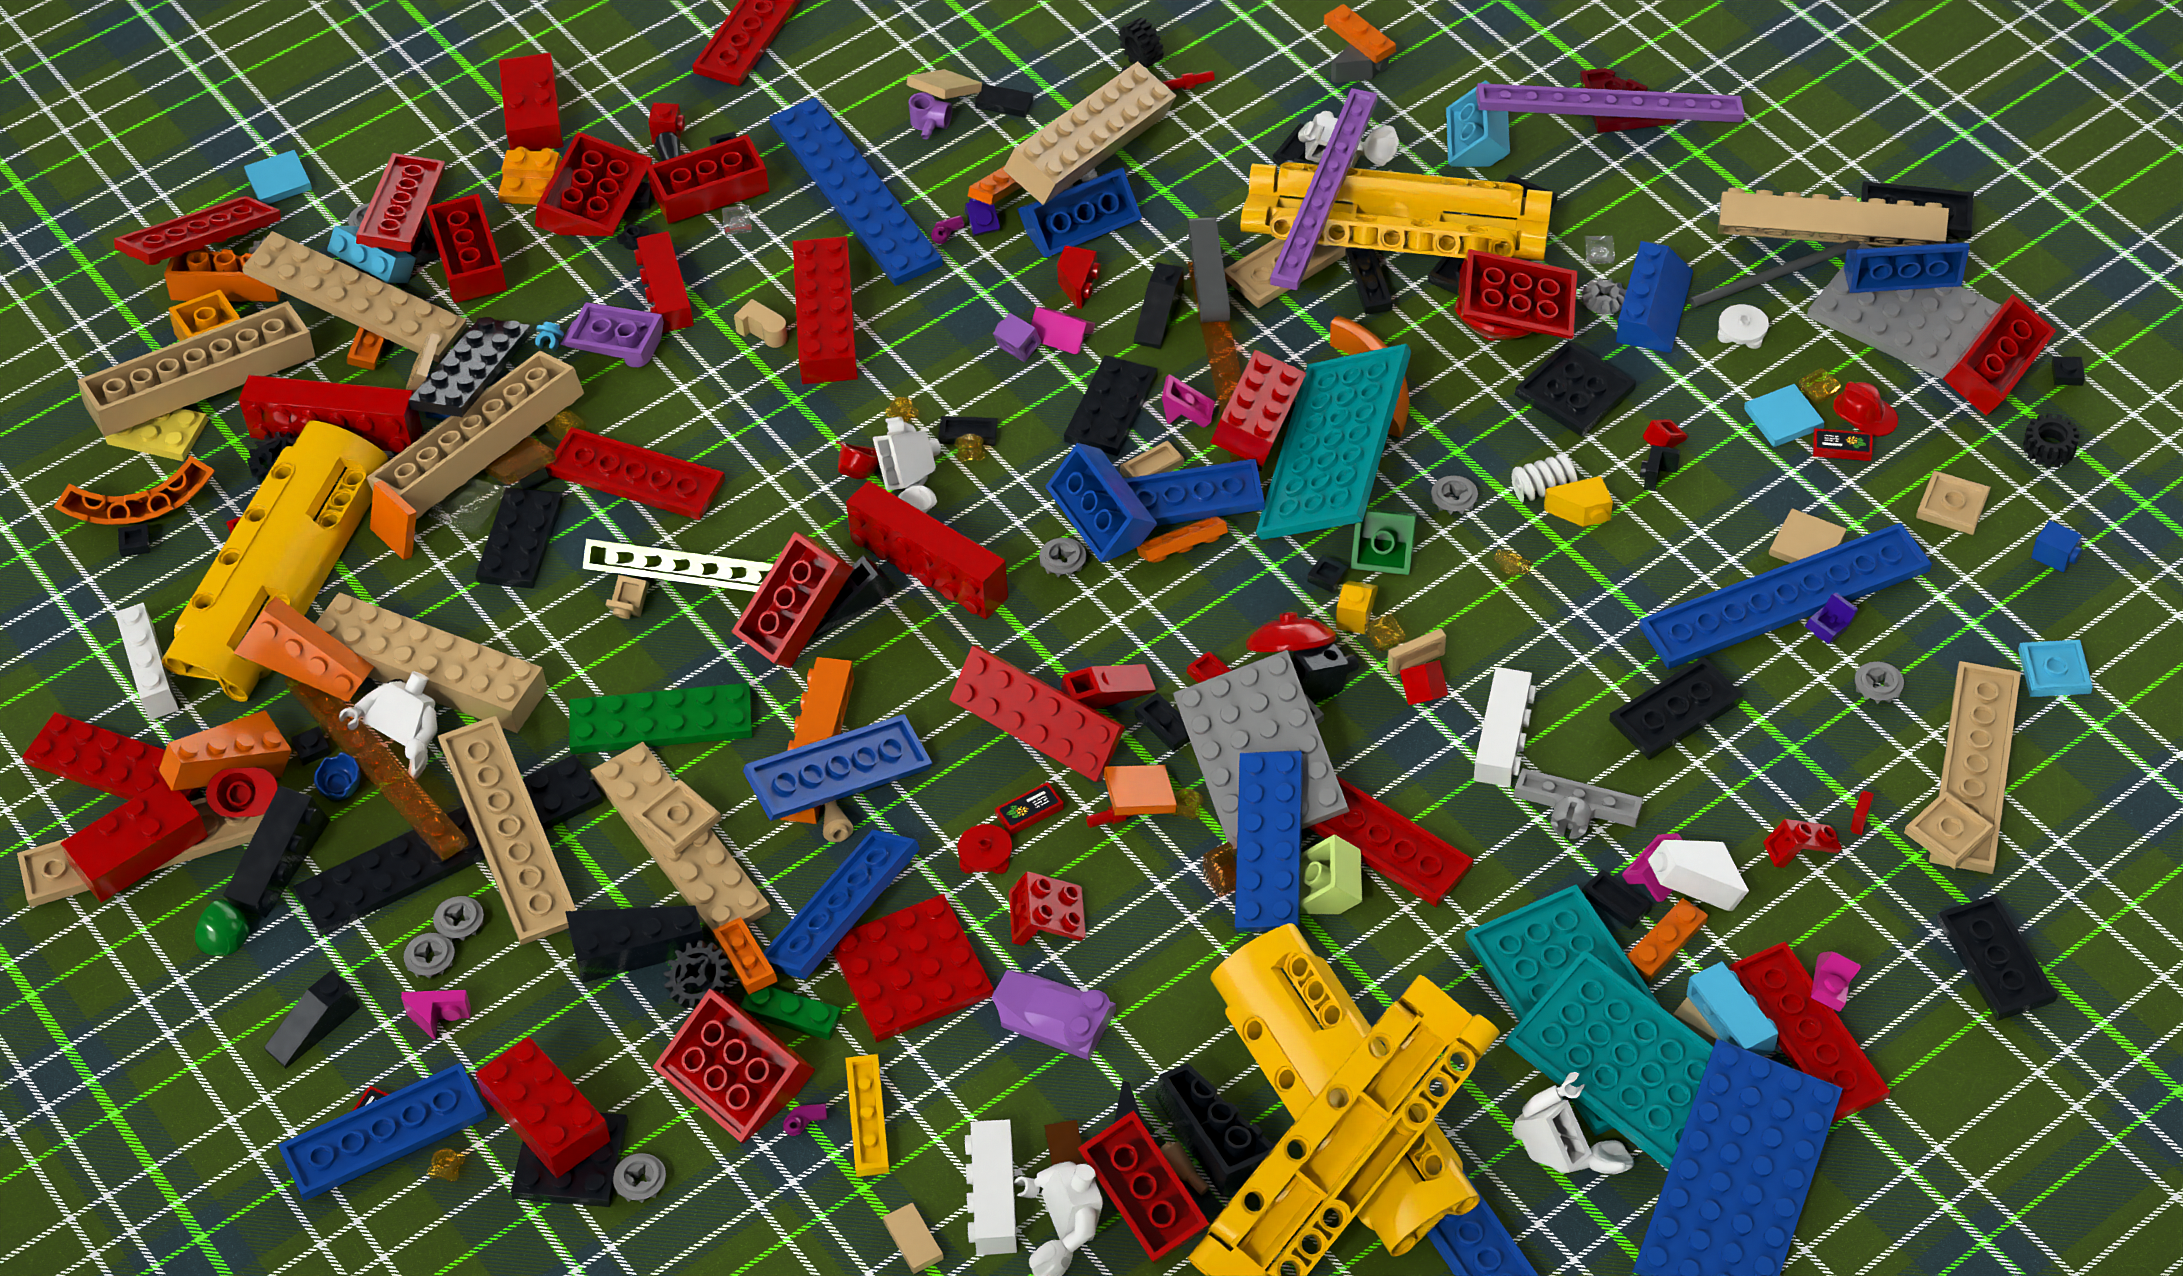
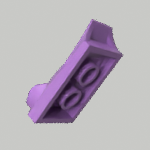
M585 302L577 319L570 325L560 345L624 358L628 366L642 367L650 361L661 340L664 321L662 314Z
M1012 970L1005 972L992 995V1000L999 1012L1001 1027L1086 1060L1090 1059L1116 1012V1003L1110 1002L1108 996L1102 991L1089 990L1083 992L1031 973Z

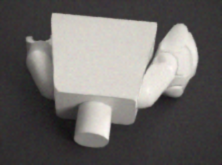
M1323 111L1317 114L1313 121L1307 122L1298 133V139L1303 143L1306 142L1305 158L1307 160L1320 162L1338 120V118H1334L1333 113L1330 111ZM1385 125L1376 128L1369 134L1365 142L1360 141L1349 168H1354L1361 155H1365L1367 159L1378 166H1384L1386 162H1390L1397 152L1399 143L1394 127Z
M902 417L886 418L889 430L887 435L873 437L886 490L905 488L898 498L926 513L936 505L937 499L933 491L923 485L928 479V474L935 471L936 465L933 456L940 454L941 446L936 439L929 440L928 434L925 431H916L915 427L904 422Z
M412 671L407 683L401 681L384 683L354 705V709L345 708L339 715L340 722H343L347 717L354 718L348 724V729L350 730L358 727V718L361 716L364 717L362 722L406 746L405 755L410 759L406 775L409 782H414L425 770L428 762L427 746L438 731L436 711L434 710L435 700L422 693L429 678L415 671Z
M1577 1072L1568 1074L1562 1086L1557 1088L1554 1085L1534 1095L1523 1106V1113L1515 1119L1512 1127L1513 1136L1518 1140H1522L1529 1157L1535 1162L1552 1167L1559 1173L1565 1174L1591 1168L1603 1174L1613 1175L1630 1170L1635 1164L1623 1143L1617 1140L1598 1142L1589 1148L1568 1100H1563L1562 1098L1563 1096L1577 1098L1582 1092L1585 1084L1580 1087H1574L1570 1084L1579 1076Z
M1063 1162L1037 1173V1178L1035 1179L1022 1176L1015 1179L1014 1185L1025 1186V1190L1017 1195L1020 1197L1035 1198L1039 1193L1040 1187L1043 1188L1041 1193L1060 1239L1044 1243L1030 1256L1029 1265L1033 1276H1062L1070 1266L1073 1252L1085 1242L1093 1240L1103 1200L1094 1179L1095 1171L1091 1166Z

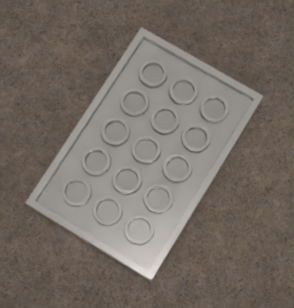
M1862 242L1861 245H1860L1857 249H1859V248H1874V247L1869 246V245H1867V244H1865V243ZM1843 265L1809 307L1807 317L1943 379L2001 304L1961 286L1850 293Z
M1288 650L1173 693L1232 855L1237 854L1240 753L1302 751V829L1349 812Z

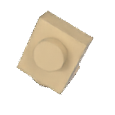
M618 575L612 600L607 599L605 605L613 611L614 616L624 619H630L631 615L641 617L649 583L646 580Z

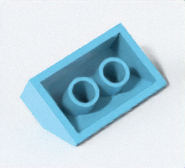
M1486 80L1482 82L1483 84H1490ZM1476 87L1446 108L1448 164L1450 166L1490 167L1510 153L1508 111L1478 110Z

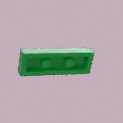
M768 986L750 995L747 993L740 1006L755 1019L829 1041L842 1016L840 1007Z

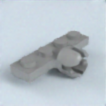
M1524 768L1521 770L1514 790V797L1553 807L1551 826L1555 833L1561 837H1564L1567 828L1572 829L1569 839H1576L1584 835L1590 820L1593 818L1635 827L1643 803V798Z

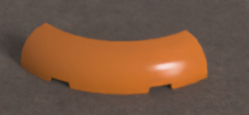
M1338 315L1331 321L1330 346L1340 349L1349 355L1388 348L1375 334L1350 319ZM1405 376L1388 434L1401 437L1409 414V390Z
M190 455L176 473L165 480L163 484L149 491L113 497L91 493L69 483L53 508L74 518L96 524L128 525L145 522L165 515L185 504L208 483L216 471Z

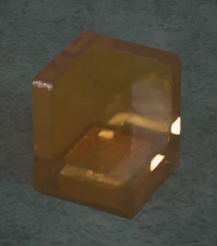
M1227 842L1203 854V876L1219 898L1235 891L1237 864L1233 860V846L1230 842Z

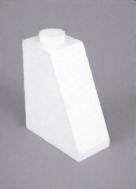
M1663 840L1648 859L1660 885L1727 911H1733L1749 892L1723 842Z

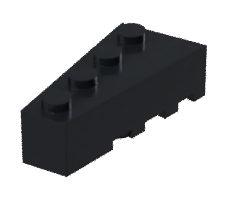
M282 786L278 787L223 894L231 904L264 918L275 907L279 897L331 821L311 796Z
M696 905L565 911L582 983L668 962V960H676L678 958L675 953L677 949L684 953L687 943L696 948L698 941L702 940L704 942Z
M1188 1063L1159 1075L1155 1098L1220 1195L1224 1197L1240 1190L1277 1143L1272 1144L1263 1136V1131L1255 1123L1251 1125L1239 1114V1109L1233 1103L1225 1102L1217 1094V1089Z

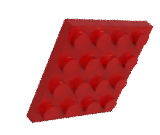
M944 893L849 930L831 951L876 1043L988 999L994 993V988Z

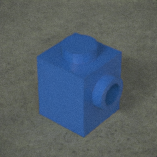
M2049 520L2036 538L2031 558L2064 573L2070 563L2075 565L2081 556L2083 548H2080L2079 545L2082 535Z

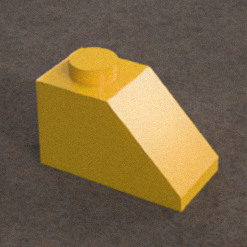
M1601 476L1545 489L1544 509L1550 514L1582 527L1601 524L1611 520L1613 501Z
M1350 580L1343 584L1337 604L1336 629L1366 634L1378 591L1377 585Z

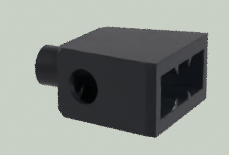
M1333 643L1294 651L1292 663L1303 692L1314 704L1339 694L1344 688L1347 674L1355 672L1359 668L1358 660L1354 654L1344 656L1337 645Z

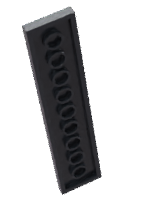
M575 754L523 778L544 831L603 803L600 793ZM463 806L293 887L317 933L321 937L486 858L467 810Z

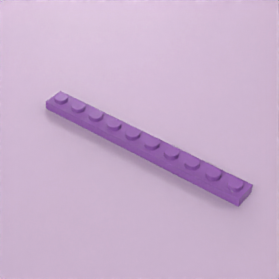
M1477 83L1476 87L1478 110L1742 122L1745 115L1741 96L1483 83Z
M1351 88L1271 274L1270 285L1298 290L1375 108L1377 93Z

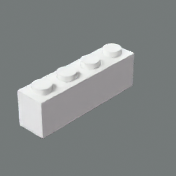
M144 603L115 612L139 697L149 719L152 720L178 711L179 708L167 669L161 661L163 655L154 625Z
M1496 667L1475 761L1474 781L1510 787L1512 776L1519 775L1521 758L1517 757L1518 751H1524L1526 733H1522L1523 727H1529L1531 709H1527L1528 703H1534L1536 686L1531 685L1532 673Z
M1010 1119L971 1122V1135H965L966 1155H972V1164H966L967 1184H973V1193H967L968 1213H974V1222H968L969 1243L975 1242L977 1255L1017 1253Z

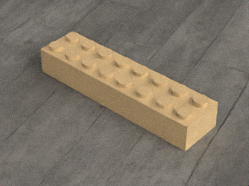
M1137 61L1018 145L1012 152L1003 170L1044 205L1164 118L1177 95Z
M1728 188V192H1722L1717 234L1843 243L1851 240L1858 241L1859 244L1863 242L1867 245L1887 247L1942 244L1946 242L1949 208H1942L1940 203H1925V206H1914L1912 201L1900 200L1897 201V204H1885L1886 200L1871 198L1868 202H1857V198L1851 196H1842L1840 200H1830L1829 196L1824 194H1813L1812 198H1803L1800 193L1785 192L1784 196L1773 195L1772 191L1757 190L1756 194L1745 193V190L1741 188Z
M287 301L78 379L77 381L84 406L103 436L106 437L243 385L248 375L267 376L314 358L315 353L310 331Z
M538 351L485 390L463 417H448L366 477L372 491L374 483L383 480L417 511L416 519L420 518L427 510L443 501L447 495L466 484L470 478L481 470L486 469L490 463L509 452L513 446L524 438L529 437L533 431L552 420L556 414L567 406L572 405L576 399L581 397L584 392L574 367L542 351Z
M340 592L315 623V625L375 666L368 675L369 678L383 683L394 679H402L404 683H407L412 671L421 673L429 678L422 693L434 699L436 703L481 720L497 716L502 728L518 733L548 690L543 668Z

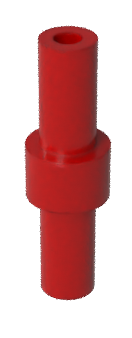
M1213 70L1194 75L1190 72L1182 74L1180 78L1163 81L1162 83L1170 90L1180 88L1188 90L1195 88V85L1215 81Z
M1109 806L1106 811L1086 816V822L1089 828H1093L1109 822L1112 824L1124 822L1126 817L1133 815H1115L1113 807Z

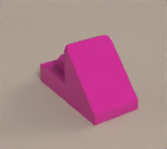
M1172 375L1166 376L1162 401L1167 423L1170 424L1182 414L1203 428L1210 424L1215 401Z
M1832 951L1820 953L1817 957L1811 998L1840 1012L1846 1004L1849 983L1860 970L1861 965Z
M466 990L402 992L401 998L406 1014L434 1040H436L438 1019L454 1021L461 1018H470L471 1005Z

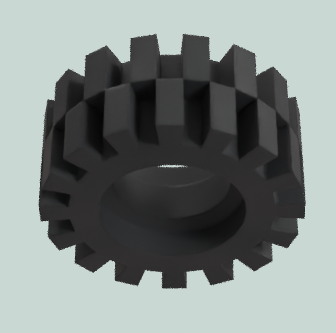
M1138 18L1121 27L1119 30V40L1122 41L1120 43L1121 48L1125 49L1123 53L1129 57L1128 61L1130 63L1133 62V64L1138 61L1143 67L1147 68L1162 60L1164 51L1161 50L1163 49V44L1159 42L1161 38L1156 35V29H1152V24L1146 22L1144 18Z
M2047 413L2046 418L2042 414L2038 415L2037 420L2033 418L2030 424L2027 425L2023 441V451L2025 454L2028 453L2030 460L2036 458L2035 464L2037 465L2045 462V467L2050 468L2051 463H2054L2055 468L2060 467L2062 462L2065 466L2069 463V460H2073L2080 436L2077 426L2075 424L2070 426L2071 420L2068 418L2063 421L2062 415H2057V418H2053L2050 413ZM2041 438H2054L2060 443H2048Z

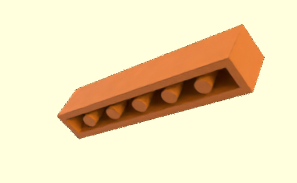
M816 658L814 669L810 668L808 671L807 685L809 687L807 692L802 693L801 716H796L794 733L796 735L794 740L789 741L788 751L841 733L855 680L852 661ZM821 805L782 817L780 820L817 824Z

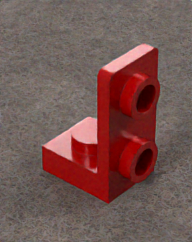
M1784 819L1763 841L1774 866L1785 868L1802 849L1839 853L1842 850L1837 834L1830 825Z

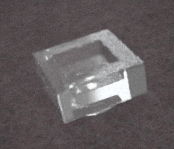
M749 205L722 208L725 235L752 232Z
M1585 236L1586 264L1614 263L1613 236Z

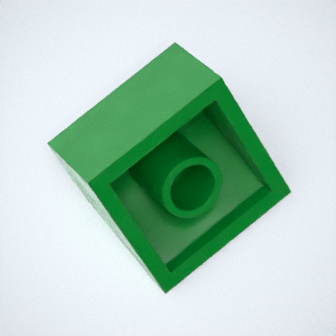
M1366 508L1363 522L1355 523L1351 569L1409 575L1415 541L1417 514Z

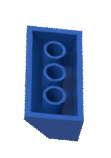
M1124 168L1111 170L1065 189L1044 205L1037 200L1017 208L1027 235L1045 258L1062 252L1065 245L1074 247L1142 219Z
M1644 241L1640 242L1618 319L1616 343L1668 353L1672 352L1693 270L1669 246Z
M1969 243L1847 249L1844 272L1849 292L1859 293L1961 286L1970 248Z
M1077 443L1045 486L1100 562L1105 563L1141 546L1157 525V522L1099 448Z

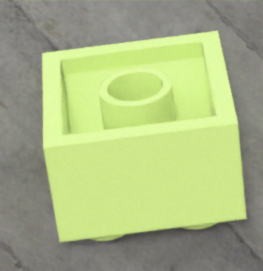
M1334 834L1301 853L1300 914H1341L1362 902L1361 850Z

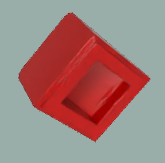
M1671 419L1652 420L1643 434L1644 440L1651 446L1673 448L1688 438L1687 434Z

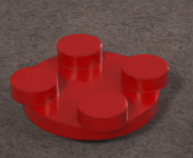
M991 824L976 825L964 831L957 846L960 870L967 874L975 871H993L996 874L1006 873L1009 869V859L1012 854L1010 833Z

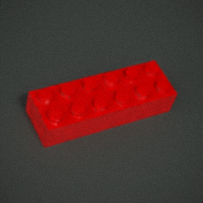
M844 236L793 241L798 356L802 384L858 380L848 238Z
M248 375L239 397L240 407L250 438L264 440L265 435L275 438L276 432H279L281 437L290 432L293 439L301 434L307 422L319 421L346 429L369 441L382 451L401 453L420 438L423 429L419 412L417 410H410L409 398L414 394L413 390Z
M869 480L846 501L850 537L857 546L865 547L879 559L886 560L897 566L901 572L912 575L924 586L932 587L942 593L946 599L954 600L964 606L971 614H977L985 620L1008 599L1006 562L1003 558Z

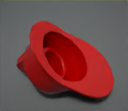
M1849 381L1844 392L1839 394L1834 400L1833 409L1835 413L1862 432L1873 433V436L1877 437L1886 436L1894 432L1898 426L1896 411L1881 399L1878 389L1872 384Z
M838 440L835 441L841 445L838 458V472L854 479H865L875 473L879 466L875 448L851 445Z
M229 768L221 770L213 775L207 785V803L220 816L255 817L264 815L278 789V784L274 776L262 768Z

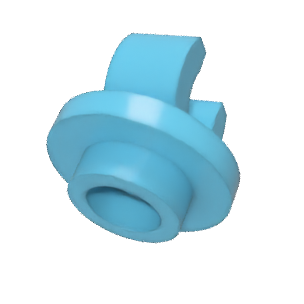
M544 322L543 325H537L536 331L540 334L537 335L535 344L539 348H543L544 341L550 339L549 348L556 351L559 346L557 338H563L564 332L559 330V325Z

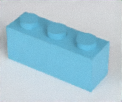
M334 226L327 248L328 252L386 283L409 282L416 257L406 252L394 251L393 249L371 248L366 245L356 244V233L359 227Z
M1721 961L1689 978L1687 997L1722 1041L1760 1056H1765L1775 1051L1778 1037V1029L1775 1023L1770 1018L1767 1019L1762 1013L1757 1000L1753 995H1748L1734 971H1730Z

